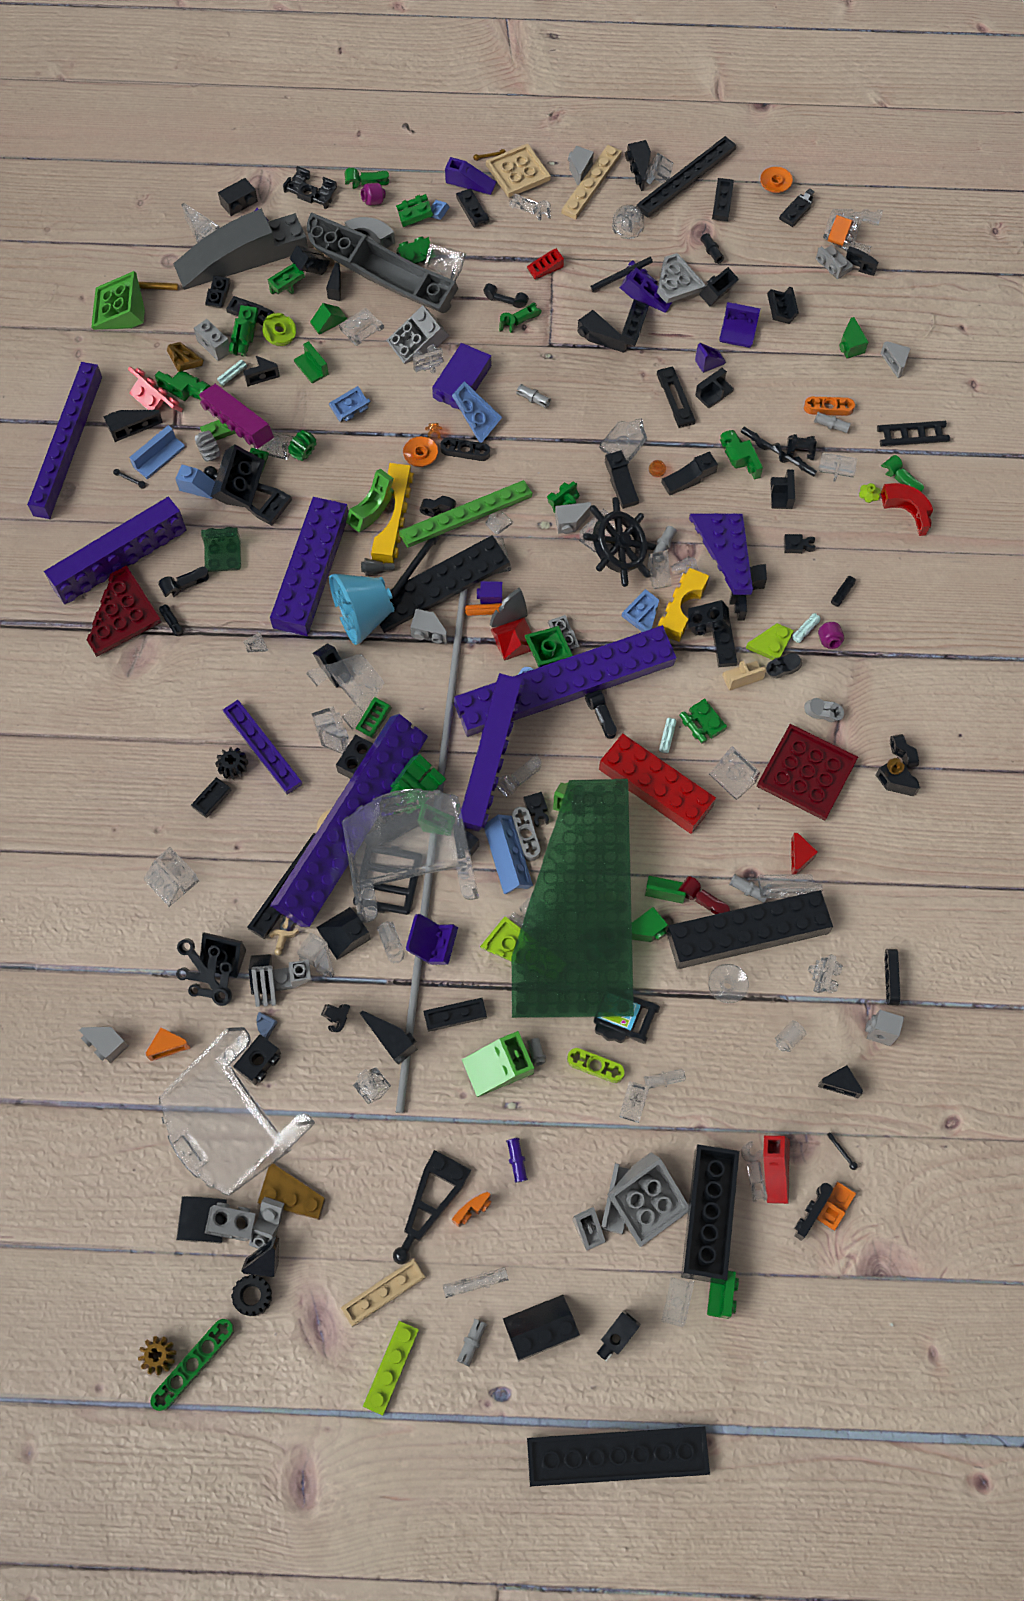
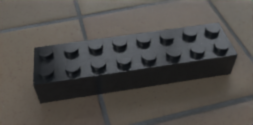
M819 890L668 926L666 933L677 969H682L827 935L832 930L833 924L822 891Z

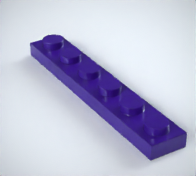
M239 700L222 709L223 713L286 795L302 785V781Z

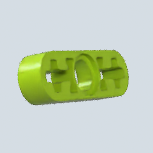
M573 1048L568 1053L567 1062L572 1068L611 1083H618L623 1079L624 1068L619 1063L580 1048ZM576 1053L580 1054V1059L582 1060L589 1057L586 1067L583 1066V1061L578 1060L577 1063H574L571 1056H575ZM593 1060H597L601 1063L602 1067L600 1070L594 1071L590 1068V1063ZM605 1064L608 1065V1070L613 1071L614 1068H617L618 1073L621 1075H616V1077L614 1078L612 1077V1073L609 1071H606L605 1074H602L605 1068Z

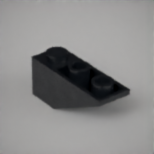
M646 140L628 144L627 151L625 152L626 161H629L631 173H634L636 185H639L641 191H644L651 156Z

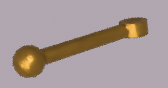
M501 149L500 152L482 155L475 154L473 158L477 161L479 158L497 156L506 151Z

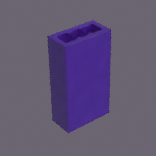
M461 343L433 385V398L455 409H459L452 397L453 393L464 381L476 391L492 366L491 355Z

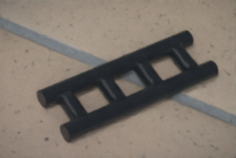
M946 420L877 425V432H883L885 438L880 440V447L949 442L950 436L943 435L942 428L947 425ZM934 428L936 436H926L925 429ZM917 429L919 437L909 438L908 430ZM890 431H900L902 438L892 439Z

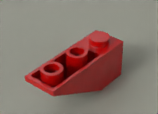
M764 1135L763 1159L767 1203L789 1204L790 1140L786 1136Z

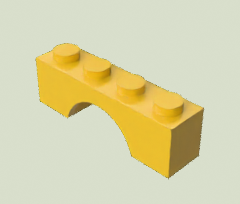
M689 568L686 574H682L679 582L681 583L680 588L676 587L672 596L674 600L673 602L669 601L665 610L667 614L665 617H661L658 626L663 625L668 638L680 642L688 623V618L683 614L681 606L688 600L701 599L707 587L709 575Z

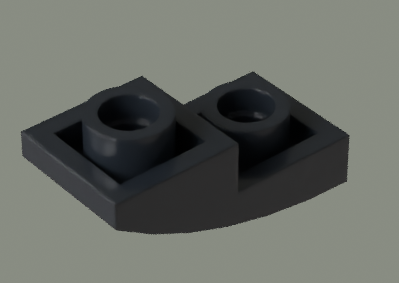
M213 275L211 289L208 288L206 306L223 307L231 283L230 278Z

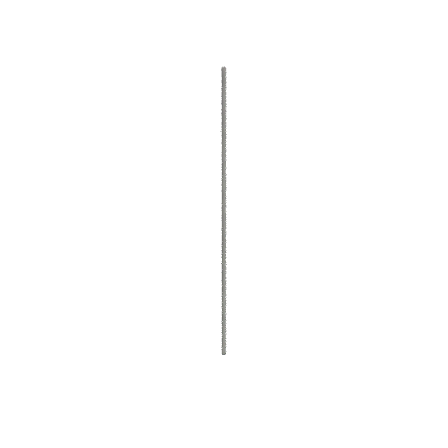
M468 589L460 592L438 766V772L444 777ZM444 782L435 790L433 807L441 810ZM430 833L420 911V914L427 918L438 836L435 833ZM417 956L414 959L405 1032L406 1034L410 1032L412 1036L414 1033L422 959ZM411 1055L402 1061L396 1113H404Z

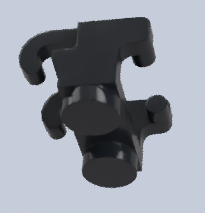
M797 434L789 436L787 438L786 454L793 457L791 451L795 452V448L808 449V453L811 454H807V459L814 460L817 443L815 436L799 438Z
M329 1004L324 1005L321 1016L331 1023H337L336 1028L333 1025H329V1031L340 1032L343 1029L350 1009L349 1005L342 1004L339 1008Z

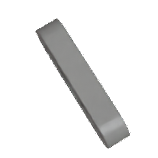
M517 807L512 813V818L525 859L534 861L540 856V845L531 816L525 807ZM519 813H521L522 816H524L523 825H521V820L518 817ZM527 829L531 831L532 835L529 838H524L521 836V832ZM530 842H531L532 849L535 850V854H534V855H531V853L528 852V851H529L528 843H530Z

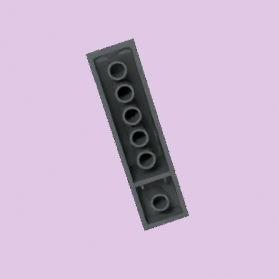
M261 208L215 230L201 239L173 264L185 290L211 282L213 275L227 277L290 257L296 246L308 248L307 238L296 213L267 222Z

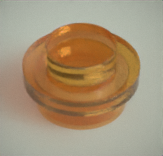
M661 460L653 461L649 465V473L654 477L663 476L666 473L664 462Z

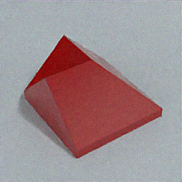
M525 617L491 629L504 661L531 652L525 635L532 632Z

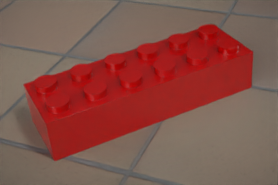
M623 733L600 760L599 770L690 834L694 832L714 806L716 797Z

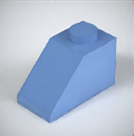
M181 465L175 478L179 491L212 499L210 496L215 481L197 468Z

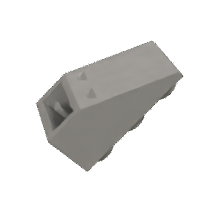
M422 305L386 341L402 362L406 364L437 348L449 337V334L434 315Z

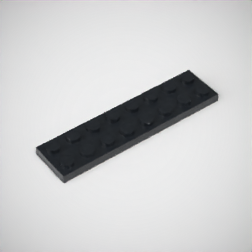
M494 536L487 537L407 580L394 600L391 601L394 612L390 613L379 624L383 633L388 632L412 619L416 609L429 610L511 566L510 561Z
M705 1426L527 1438L530 1487L710 1475Z

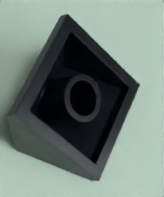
M204 932L202 934L200 958L208 968V949L213 945H219L222 953L218 956L216 973L222 974L220 965L225 961H230L234 968L229 976L237 978L246 953L243 942ZM212 948L213 954H218V950ZM224 964V969L229 971L230 967Z

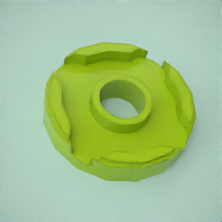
M273 313L266 317L262 332L266 340L271 344L286 346L295 338L296 325L289 316H284L282 313ZM275 327H282L284 331L278 332L275 330Z

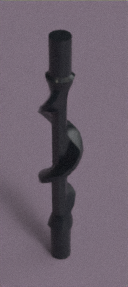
M745 426L742 428L741 433L755 441L759 448L763 450L770 449L779 454L780 462L790 461L798 466L801 471H805L813 477L816 475L817 470L802 462L799 456L791 457L783 452L779 443L771 445L760 438L757 433Z

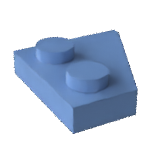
M645 589L622 612V617L641 632L650 630L654 623L659 599Z

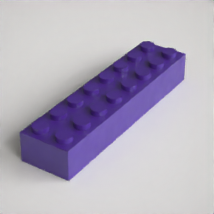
M168 496L46 569L44 573L54 592L64 605L72 602L83 593L89 592L96 585L105 582L111 573L126 565L128 567L131 564H135L139 559L151 554L160 546H164L175 537L181 536L187 531L181 512Z
M318 497L312 498L270 616L273 629L308 636L346 526L349 513L347 504Z
M501 673L498 675L457 823L462 828L479 832L487 824L489 814H486V810L490 809L494 796L491 795V791H495L499 777H496V773L500 772L504 759L501 758V754H505L509 740L505 739L506 736L509 737L514 722H511V718L514 719L519 704L515 702L519 701L524 686L520 685L522 679Z

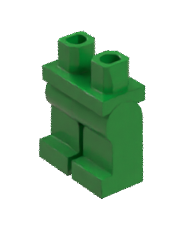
M420 754L410 759L396 780L391 784L392 790L389 793V797L393 801L397 802L401 797L406 800L402 808L407 814L420 808L422 803H426L438 786L446 780L434 767L431 768L432 765Z

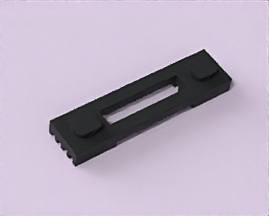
M674 367L657 370V377L664 389L678 428L684 427V425L688 426V424L689 426L691 424L694 425V415ZM671 384L676 388L683 405L682 409L677 407L669 387Z

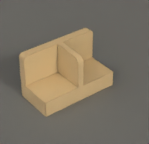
M743 660L740 661L739 667L723 672L722 676L729 691L763 680L766 668H760L757 661L745 664Z

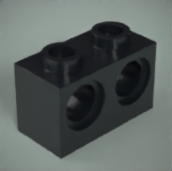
M723 600L688 608L689 629L695 635L701 636L709 632L722 631L725 628H729L728 606Z
M355 734L336 763L337 772L351 779L373 743ZM360 750H367L364 754L358 753ZM351 765H357L354 769L349 768Z

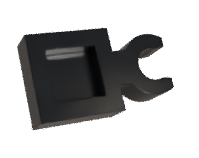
M785 534L784 553L802 554L803 549L808 552L815 551L816 545H809V543H814L815 537L803 539L802 534Z
M542 792L523 797L530 816L535 815V826L539 827V819H544L546 825L549 824L548 815L543 813L548 811Z

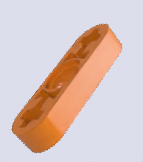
M811 396L805 400L804 404L805 412L817 415V412L825 415L848 416L852 414L855 407V402L852 399L842 397ZM825 404H832L834 408L828 409L825 407Z

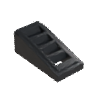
M338 262L334 264L326 287L327 298L336 301L341 299V272Z

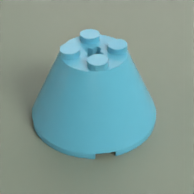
M335 573L329 576L330 590L335 607L339 606L342 617H340L341 623L354 645L360 644L390 613L394 612L393 604L390 601L392 599L391 591L389 588L385 589V582L382 577L375 578Z

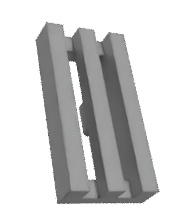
M273 966L252 967L256 1007H260V1005L268 1006V1004L276 1005ZM259 971L261 977L263 999H260L257 976V972ZM265 971H268L271 999L267 998Z

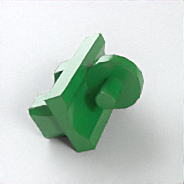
M574 481L570 484L564 482L560 485L559 493L551 492L547 496L548 503L552 506L554 513L555 506L577 504L576 499L580 497L577 491V483Z

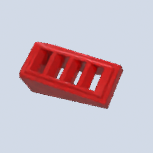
M555 248L529 264L527 269L536 280L563 268L564 258Z

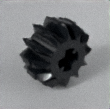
M229 747L227 752L222 749L223 755H217L218 761H216L215 765L218 768V773L220 775L223 774L224 778L227 779L231 776L234 780L235 775L242 777L241 772H247L246 766L249 762L246 759V754L241 752L239 748L233 751L232 747Z

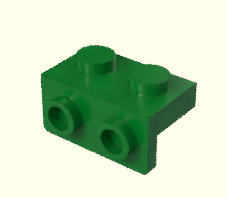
M418 237L412 243H408V241L400 243L396 250L397 254L399 253L401 257L414 264L435 258L429 237Z
M728 1271L727 1281L724 1285L710 1283L707 1307L708 1316L729 1319L732 1314H735L737 1301L733 1300L734 1291H738L739 1278H735L736 1272Z

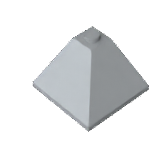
M649 1153L635 1163L607 1194L639 1247L685 1215L689 1207L662 1160L653 1153Z

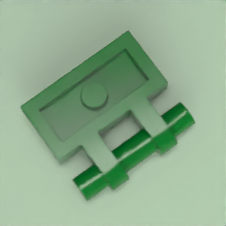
M419 194L414 199L401 201V204L396 205L403 227L433 216L429 201H427V194L421 196Z
M706 699L690 707L689 712L692 715H688L685 711L679 714L683 720L682 723L685 727H689L693 732L692 736L698 739L701 744L708 740L705 734H708L712 739L727 729V725ZM697 721L702 728H698L694 722Z

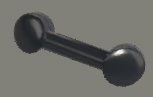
M490 283L486 284L483 289L485 296L489 300L508 303L516 308L526 306L529 297L522 292L517 293L515 298L498 294L497 287Z

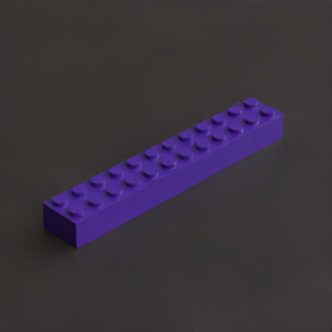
M663 625L513 676L522 679L520 685L524 687L519 701L515 702L519 705L514 719L511 718V722L585 697L586 694L600 689L602 691L674 666L676 655ZM496 682L454 696V706L467 737L483 731Z
M400 714L391 716L270 905L300 927H310L362 844L365 836L390 799L391 784L396 780L410 759L418 754L428 738V735L416 726L411 727L412 723Z

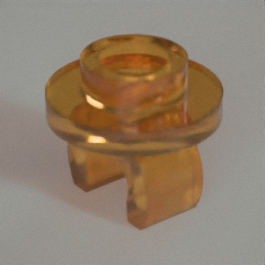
M429 423L428 427H425V430L429 431L428 438L431 439V434L436 433L438 440H440L441 434L439 431L443 430L442 426H439V423Z

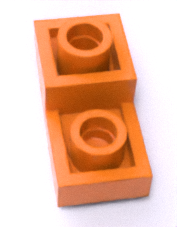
M485 1192L467 1202L454 1215L452 1222L459 1227L462 1223L465 1225L471 1218V1210L478 1215L481 1210L485 1212L491 1204L489 1200L491 1194Z

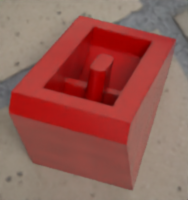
M794 833L791 838L792 876H796L818 853L799 833Z

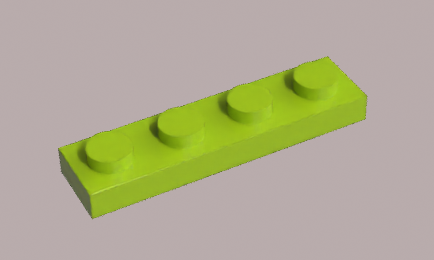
M401 1321L398 1322L363 1404L364 1408L384 1416L419 1329Z

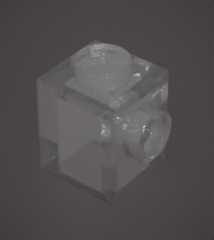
M377 1067L369 1071L367 1069L363 1070L357 1076L358 1080L353 1085L367 1104L381 1099L391 1087Z

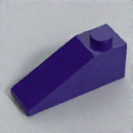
M638 268L632 270L619 287L632 299L665 313L672 304V302L666 304L657 293L658 286Z

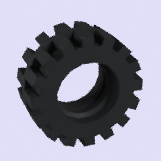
M257 1275L242 1277L232 1289L233 1294H231L233 1305L241 1314L246 1316H258L264 1313L269 1308L270 1301H272L270 1285L265 1279ZM251 1286L257 1287L261 1292L260 1300L254 1305L246 1304L243 1299L244 1291Z

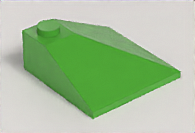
M135 271L96 287L91 325L93 330L128 329L144 323L145 308Z

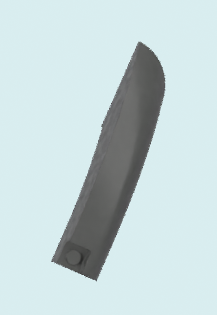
M311 212L307 222V232L309 240L317 250L364 278L407 299L440 313H446L451 308L450 302L458 290L456 281L406 260L371 240L363 233Z

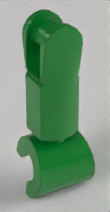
M348 168L344 173L345 185L352 182L353 189L357 188L360 182L361 185L379 183L385 186L389 184V173L387 171L361 172V175H359L357 169Z
M533 302L514 314L503 313L500 316L499 331L501 332L503 327L508 325L509 331L512 333L515 325L517 326L529 319L538 317L542 310L537 308V304Z
M897 455L891 456L881 465L889 470L885 475L889 477L895 475L894 478L900 484L909 485L920 492L923 491L924 485L902 468V460Z

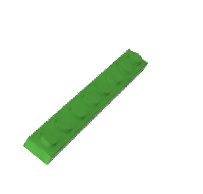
M523 480L399 531V535L407 548L529 499L532 497V491Z

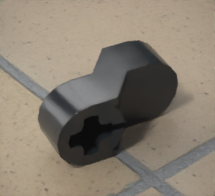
M441 496L436 500L426 498L422 500L419 510L426 516L434 517L454 509L456 501L447 496Z
M796 653L775 658L767 664V673L776 679L792 674L801 668L802 659Z
M903 734L891 736L890 746L892 753L901 757L908 768L917 767L919 765L917 749L906 743Z

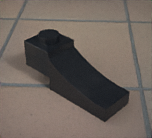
M622 450L606 454L605 465L622 509L639 504V498L629 473L628 463Z
M710 451L694 457L693 461L680 470L662 478L661 483L669 496L699 484L702 478L716 473L718 463Z

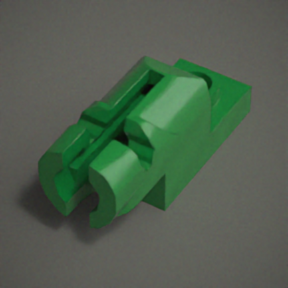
M240 305L239 317L235 318L231 335L229 353L236 356L240 353L242 357L246 356L249 342L253 343L258 308Z
M160 371L155 374L159 387H162L183 401H186L189 396L201 400L199 394L211 387L206 382H200L199 378L184 371L178 372L173 378L169 374H164Z
M734 430L723 432L720 436V442L722 447L726 449L725 453L735 469L747 466L748 473L752 474L754 480L761 478L763 466L751 441L742 442Z

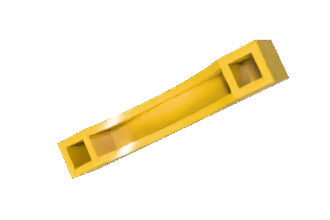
M389 463L387 474L394 478L391 488L394 490L392 495L395 500V509L388 525L381 533L374 537L371 550L372 560L383 563H394L395 558H398L399 548H397V545L402 540L399 531L405 525V517L403 515L408 510V502L406 500L410 498L411 488L409 485L413 483L414 473H411L410 465Z

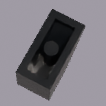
M327 643L312 653L322 671L336 688L352 678L334 646Z

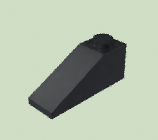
M591 310L578 320L577 331L581 337H584L589 342L619 352H626L627 344L619 340L621 334L594 310Z
M118 410L103 416L115 442L163 423L159 410Z
M365 1011L360 1012L371 1030L398 1065L418 1050L414 1045L417 1041L410 1032L406 1034L401 1028Z

